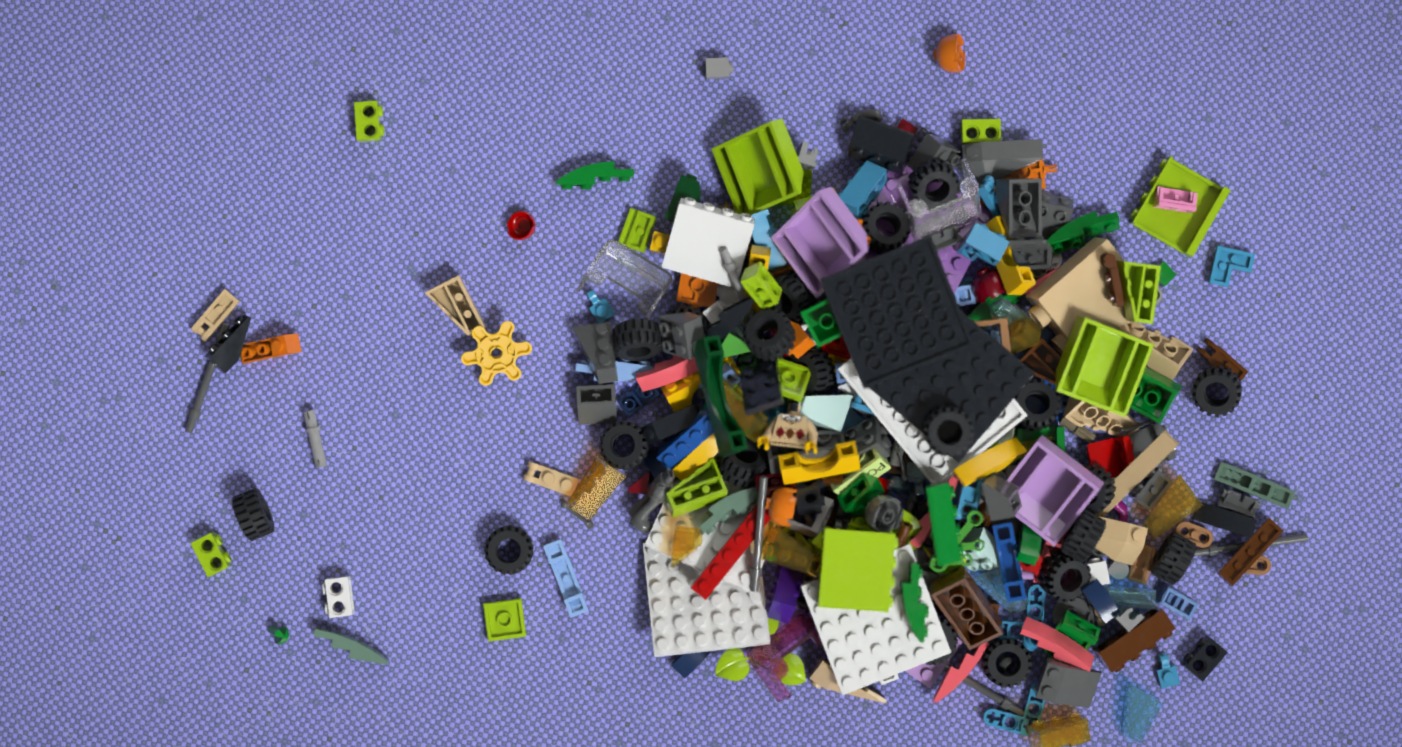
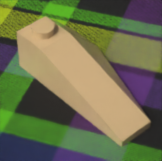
M1127 321L1118 329V331L1154 344L1147 366L1172 381L1194 350L1178 338L1173 336L1167 338L1162 336L1161 332L1157 330L1154 332L1145 329L1144 325L1137 322Z
M1069 396L1063 414L1066 419L1076 426L1091 427L1095 431H1107L1108 434L1118 437L1121 436L1119 429H1127L1140 424L1128 413L1125 418ZM1139 428L1127 432L1125 436L1135 433Z
M1100 517L1106 520V528L1095 549L1101 551L1113 561L1133 565L1144 548L1148 528Z
M820 658L809 675V679L812 680L810 683L819 689L823 687L841 693L830 663ZM867 686L847 693L848 695L886 703L887 701L885 697Z

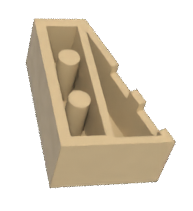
M458 275L425 292L468 336L472 335V329L476 326L487 328L461 276Z

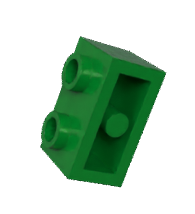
M862 473L837 498L844 512L859 517L864 514L865 508L872 498L883 495L886 492L877 477Z

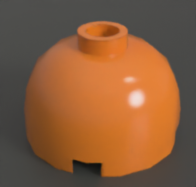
M961 34L945 36L938 42L937 49L933 51L934 61H937L941 69L946 72L960 73L965 68V51L962 52L961 47L964 45V40Z
M782 487L775 490L771 498H767L765 509L769 510V517L775 524L784 527L791 526L787 522L788 519L793 518L796 497H792V495L797 493V489Z

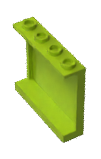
M1169 156L1167 159L1163 158L1158 168L1160 171L1157 176L1154 175L1149 182L1151 187L1148 192L1145 191L1139 200L1141 202L1139 208H1135L1131 213L1130 218L1132 220L1130 224L1190 258L1194 256L1231 190L1225 186L1220 187L1173 160L1172 156ZM1160 186L1197 193L1196 211L1184 213L1153 208L1156 187Z
M823 527L817 606L821 608L889 612V607H893V596H890L891 588H894L895 576H892V570L896 568L897 558L894 557V549L898 548V537H895V533Z

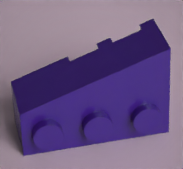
M783 559L781 566L777 565L774 575L777 577V581L772 583L770 593H773L772 599L768 598L765 608L768 610V618L789 624L797 605L796 600L799 596L805 568Z

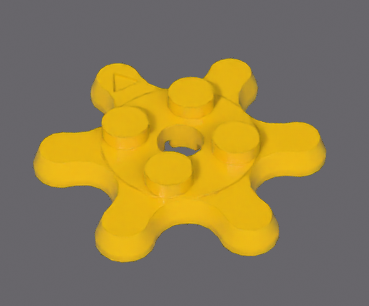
M504 321L499 331L493 334L488 333L482 326H476L472 329V336L478 343L477 348L464 352L461 356V361L464 365L477 364L482 368L479 382L484 386L490 385L497 373H505L510 380H518L521 377V370L515 364L516 359L519 356L528 355L532 351V345L529 342H514L512 340V333L515 327L511 321ZM495 348L500 349L501 354L499 356H492V350Z

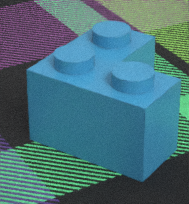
M975 223L965 235L964 241L959 246L957 253L971 261L979 257L995 266L1002 258L1010 242L1003 235L990 231L986 225Z

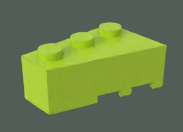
M1116 260L1125 303L1126 320L1153 324L1161 266Z
M712 457L708 463L698 468L690 477L684 479L666 493L665 502L672 518L714 504L727 497L728 490L714 458Z

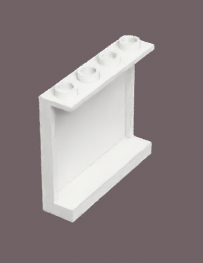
M681 198L662 268L735 288L729 273L725 270V262L720 250L728 249L732 261H735L738 268L736 270L737 274L740 276L756 219L746 213L741 215L733 213L734 211L728 208H716L711 203L701 204L693 198Z

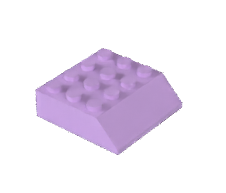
M832 187L819 190L771 237L816 299L825 292L820 279L852 267L868 252L865 230Z
M1043 435L1006 480L1018 488L1022 507L1015 517L1053 546L1058 543L1104 484L1102 480Z

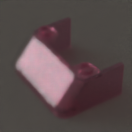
M804 614L794 616L789 624L785 623L773 635H769V645L755 646L748 653L750 664L777 702L792 696L781 681L788 673V665L783 658L809 638L816 645L821 646L825 652L814 620Z

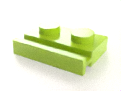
M630 208L617 244L645 253L657 217Z

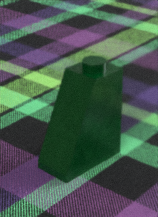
M688 173L686 176L681 175L666 212L665 220L674 223L681 198L689 197L701 203L700 182L697 181L696 176Z

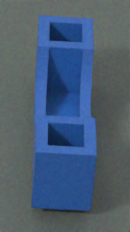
M707 406L698 413L686 430L676 437L671 436L658 448L656 458L665 467L674 468L714 433Z
M1012 521L993 524L1007 603L1025 600L1027 598L1020 563L1016 560L1017 547Z

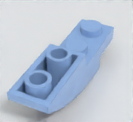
M620 359V362L616 361L618 381L616 382L636 379V373L652 370L654 367L650 366L651 362L639 361V364H632L629 360ZM581 360V364L576 363L575 371L593 374L588 361ZM594 376L593 381L598 382L596 377Z

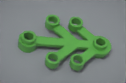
M973 510L967 515V523L960 530L961 536H957L958 544H962L963 551H981L985 547V542L982 539H976L974 542L960 543L974 526H979L983 522V514L978 510ZM974 514H977L979 516L978 521H974L972 519V516ZM931 531V533H930V538H931L932 541H933V534H932V531ZM933 541L934 554L929 560V565L933 571L943 572L951 565L969 566L972 563V556L964 554L960 557L961 561L938 566L936 564ZM981 542L982 548H977L975 543ZM965 556L970 558L969 563L963 561Z

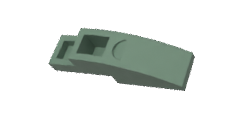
M745 489L715 503L706 511L710 518L699 526L696 531L701 536L705 533L709 535L717 528L715 524L719 521L723 523L731 516L730 512L735 518L739 514L744 516L750 510L749 506L753 502L755 504L758 503L757 489Z

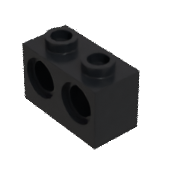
M823 478L796 483L799 515L822 513L821 506H825L824 494H820V488H824ZM807 482H813L812 485H806ZM809 499L815 500L813 503L807 502Z
M1208 636L1199 639L1195 645L1197 646L1196 649L1186 654L1182 664L1202 682L1228 653ZM1212 645L1214 648L1211 655H1207L1205 652L1206 647ZM1200 660L1201 667L1194 670V661Z

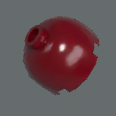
M987 267L978 270L976 272L977 276L973 278L971 283L972 292L977 303L986 302L984 298L987 297L994 299L1006 291L998 269L995 268L987 269Z

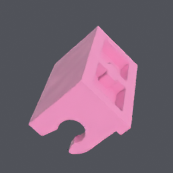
M1160 186L1156 187L1153 208L1184 213L1196 211L1197 193Z

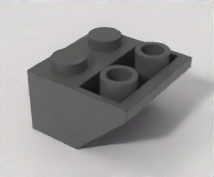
M927 133L907 166L911 169L914 167L918 168V163L921 161L925 163L926 159L933 161L934 158H938L939 161L944 160L947 164L949 163L954 169L959 163L963 151L942 138ZM934 179V180H932V181L937 182V183H938V182L943 183V179Z
M689 312L658 316L663 351L688 360L694 358L691 343L704 337L701 316Z
M615 384L576 386L579 425L617 422Z
M991 473L982 482L980 491L982 496L985 497V510L987 515H990L991 521L1014 517L1022 507L1018 488L995 473Z

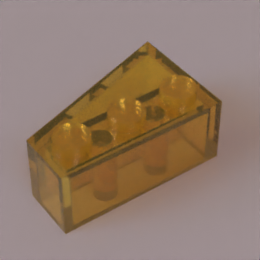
M723 379L726 399L734 418L744 430L745 436L756 442L769 425L767 422L768 416L762 411L747 416L744 411L742 388L739 385L735 387Z
M597 456L566 505L590 520L626 476Z
M1179 474L1143 525L1148 528V532L1156 540L1203 505Z
M1080 713L1070 714L1067 718L1053 717L1051 721L1047 722L1037 720L1032 722V725H1027L1030 747H1061L1066 745L1072 747L1091 741L1088 718Z

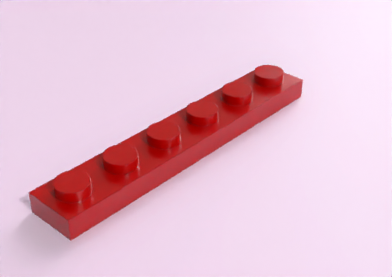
M758 503L691 585L690 588L704 600L709 597L755 539ZM765 509L764 526L770 520L768 509Z

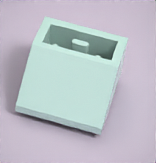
M984 527L971 529L960 543L974 542L976 539H982L985 542V547L981 551H963V554H970L973 558L972 563L967 568L974 572L1000 568L995 537ZM976 542L975 546L982 548V543ZM966 557V558H967V562H966V563H969V562H970V558H969V557Z

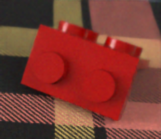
M1130 436L1114 437L1086 445L1088 461L1091 463V466L1094 464H1098V468L1103 466L1106 468V473L1110 472L1112 474L1110 478L1119 476L1135 460L1133 442Z

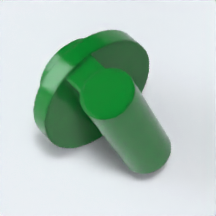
M273 626L268 628V632L275 636V643L278 645L285 643L289 638V630L285 626L280 629Z

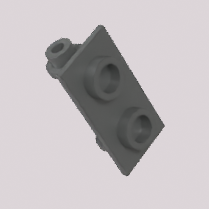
M954 224L941 229L942 235H940L939 231L929 234L932 237L937 252L964 241L958 234L960 232L959 226Z
M1230 489L1220 491L1218 506L1253 519L1255 518L1256 509L1258 510L1260 507V502L1257 499L1244 496L1241 499L1240 493Z

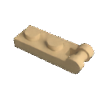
M224 289L193 325L191 331L195 334L198 333L201 339L207 342L240 301ZM204 323L209 326L207 331L202 327Z
M531 461L528 462L527 467L529 468L527 473L524 474L523 480L571 497L574 496L579 482L578 478ZM536 470L541 471L539 478L533 477Z

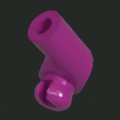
M1121 500L1114 509L1118 511L1119 521L1128 522V508Z

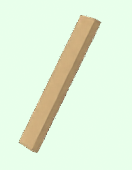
M1166 430L1114 479L1115 483L1113 486H1116V491L1113 493L1115 494L1114 499L1111 500L1112 502L1103 511L1098 512L1097 516L1104 517L1179 445Z

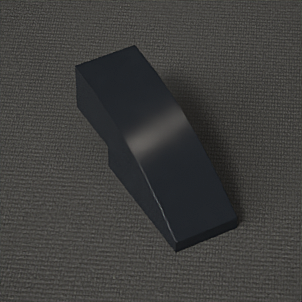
M751 295L721 310L718 315L720 320L710 324L705 330L708 336L719 335L720 339L729 334L743 320L754 302Z
M1197 501L1192 517L1193 520L1248 538L1252 537L1257 522L1256 519Z

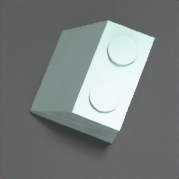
M805 396L801 402L792 400L790 403L801 405L800 416L808 417L813 422L817 432L819 430L841 432L853 396Z

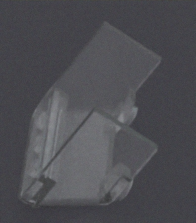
M963 158L955 167L961 179V186L959 188L962 196L929 210L926 203L921 199H914L908 202L901 184L897 185L892 191L891 196L894 203L898 204L897 207L899 209L903 207L905 209L903 211L904 214L908 213L909 215L907 220L912 223L909 227L911 228L909 235L913 241L922 239L925 235L939 231L940 235H942L941 229L952 224L962 227L976 221L980 217L979 185L966 158Z
M611 239L604 244L586 270L577 291L580 292L587 281L596 285H602L609 279L640 298L637 302V308L646 315L644 319L649 320L672 283L673 277L667 270L619 241Z

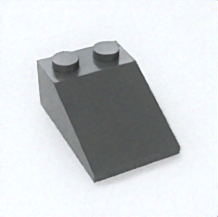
M1042 178L996 179V199L1007 238L1042 237Z
M1046 655L1034 689L1036 698L1056 704L1090 708L1102 672L1090 669L1089 672Z

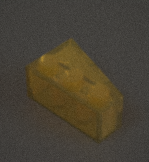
M769 521L762 541L761 559L817 577L820 568V556L798 541L781 526Z

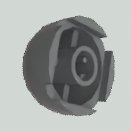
M878 495L872 498L864 512L865 521L869 528L875 532L890 533L889 531L892 529H897L904 513L903 508L900 507L901 502L889 495Z

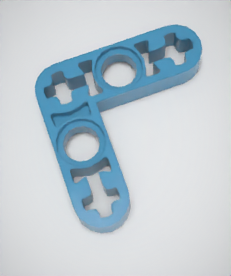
M1032 584L1027 589L1025 618L1027 616L1044 623L1045 591L1040 585ZM1035 588H1038V591L1041 592V595H1037V601H1041V605L1036 603L1030 604V600L1034 601V595L1031 594V591H1034ZM1032 607L1040 609L1038 617L1034 618L1030 615ZM1002 620L1003 628L1004 624H1007V635L1002 634L996 638L1022 640L1023 635L1020 633L1024 622ZM1018 625L1020 628L1019 634L1011 635L1009 632L1010 627Z
M1037 681L1030 685L1022 716L995 708H988L983 712V721L992 727L1025 736H1033L1038 730L1045 700L1039 702L1031 699V696L1036 697L1034 687ZM1032 703H1036L1039 706V710L1035 714H1031L1028 710L1029 705ZM991 712H994L996 717L1001 718V725H998L999 720L992 719V722H989V718L986 717L987 714L990 715ZM1026 715L1036 718V721L1032 719L1031 725L1033 730L1030 729L1029 732H1026L1024 724L1028 725L1029 718H1026ZM1007 717H1013L1015 719V725L1013 727H1007L1005 725V719Z

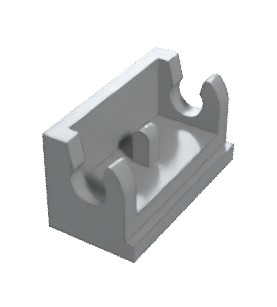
M803 141L797 151L798 159L802 168L813 170L817 165L815 161L818 155V148L815 147L814 151L810 153V151H807L808 142Z
M1123 605L1119 608L1121 613L1113 619L1122 629L1130 632L1144 617L1142 614L1133 611V608L1125 610L1127 605Z

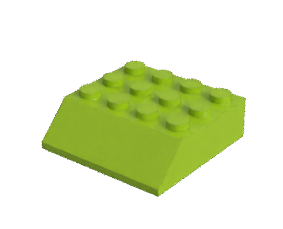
M783 118L765 123L711 148L737 214L746 213L752 215L801 194L804 172Z
M1077 315L1056 369L1055 391L1126 418L1154 344Z

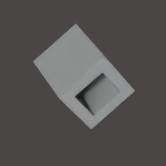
M729 57L705 58L706 80L729 79V74H733V63L729 62Z

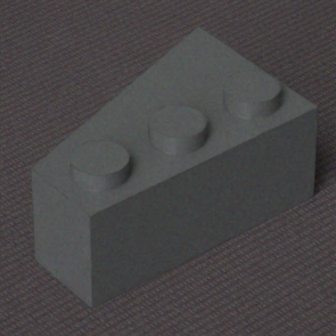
M611 322L572 327L575 341L582 350V354L588 361L598 383L618 381Z

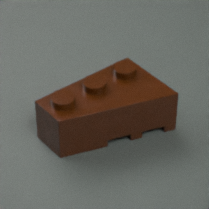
M1041 337L1020 361L1035 373V376L1056 385V369L1061 356Z

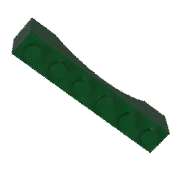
M720 336L703 337L691 343L719 456L737 454L748 449L744 430L734 418L726 399L722 374L724 351Z

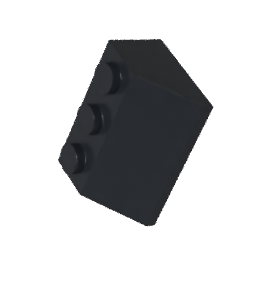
M859 115L849 144L848 157L862 162L870 161L891 172L902 175L910 159L914 133Z

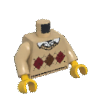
M790 403L788 414H779L778 417L772 420L763 435L758 438L757 447L759 448L761 444H765V450H768L770 442L773 446L805 449L807 455L808 451L813 449L814 454H817L818 433L813 422L808 417L800 416L801 405Z

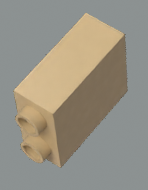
M1094 237L1026 296L1033 306L1027 311L1029 316L1040 328L1043 329L1048 325L1056 336L1050 342L1060 355L1063 354L1077 315L1116 330L1128 321L1126 320L1124 306L1115 307L1108 299L1110 288L1109 284L1105 282L1104 273H1107L1106 267L1101 265V256L1103 253L1108 252L1115 255V260L1124 261L1108 239Z

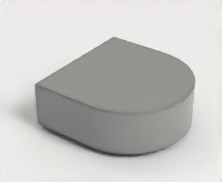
M1112 561L1107 568L1108 574L1115 579H1124L1129 573L1127 564Z

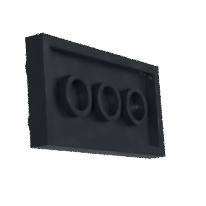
M752 352L739 354L738 362L746 415L749 416L784 404L778 358H776V361H771L770 359L763 361L762 358L758 359Z

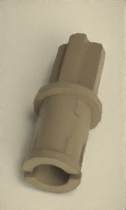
M1064 416L1059 424L1070 430L1073 436L1077 435L1087 443H1092L1096 437L1094 433L1084 426H1076Z

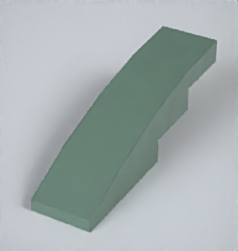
M1223 462L1220 463L1214 478L1216 481L1288 510L1295 495V491Z
M319 627L315 628L314 637L331 639V647L349 650L350 659L385 665L390 661L389 658L373 647L355 638L336 631Z

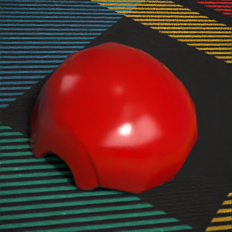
M526 211L513 213L506 223L507 233L514 240L530 238L536 228L534 217Z

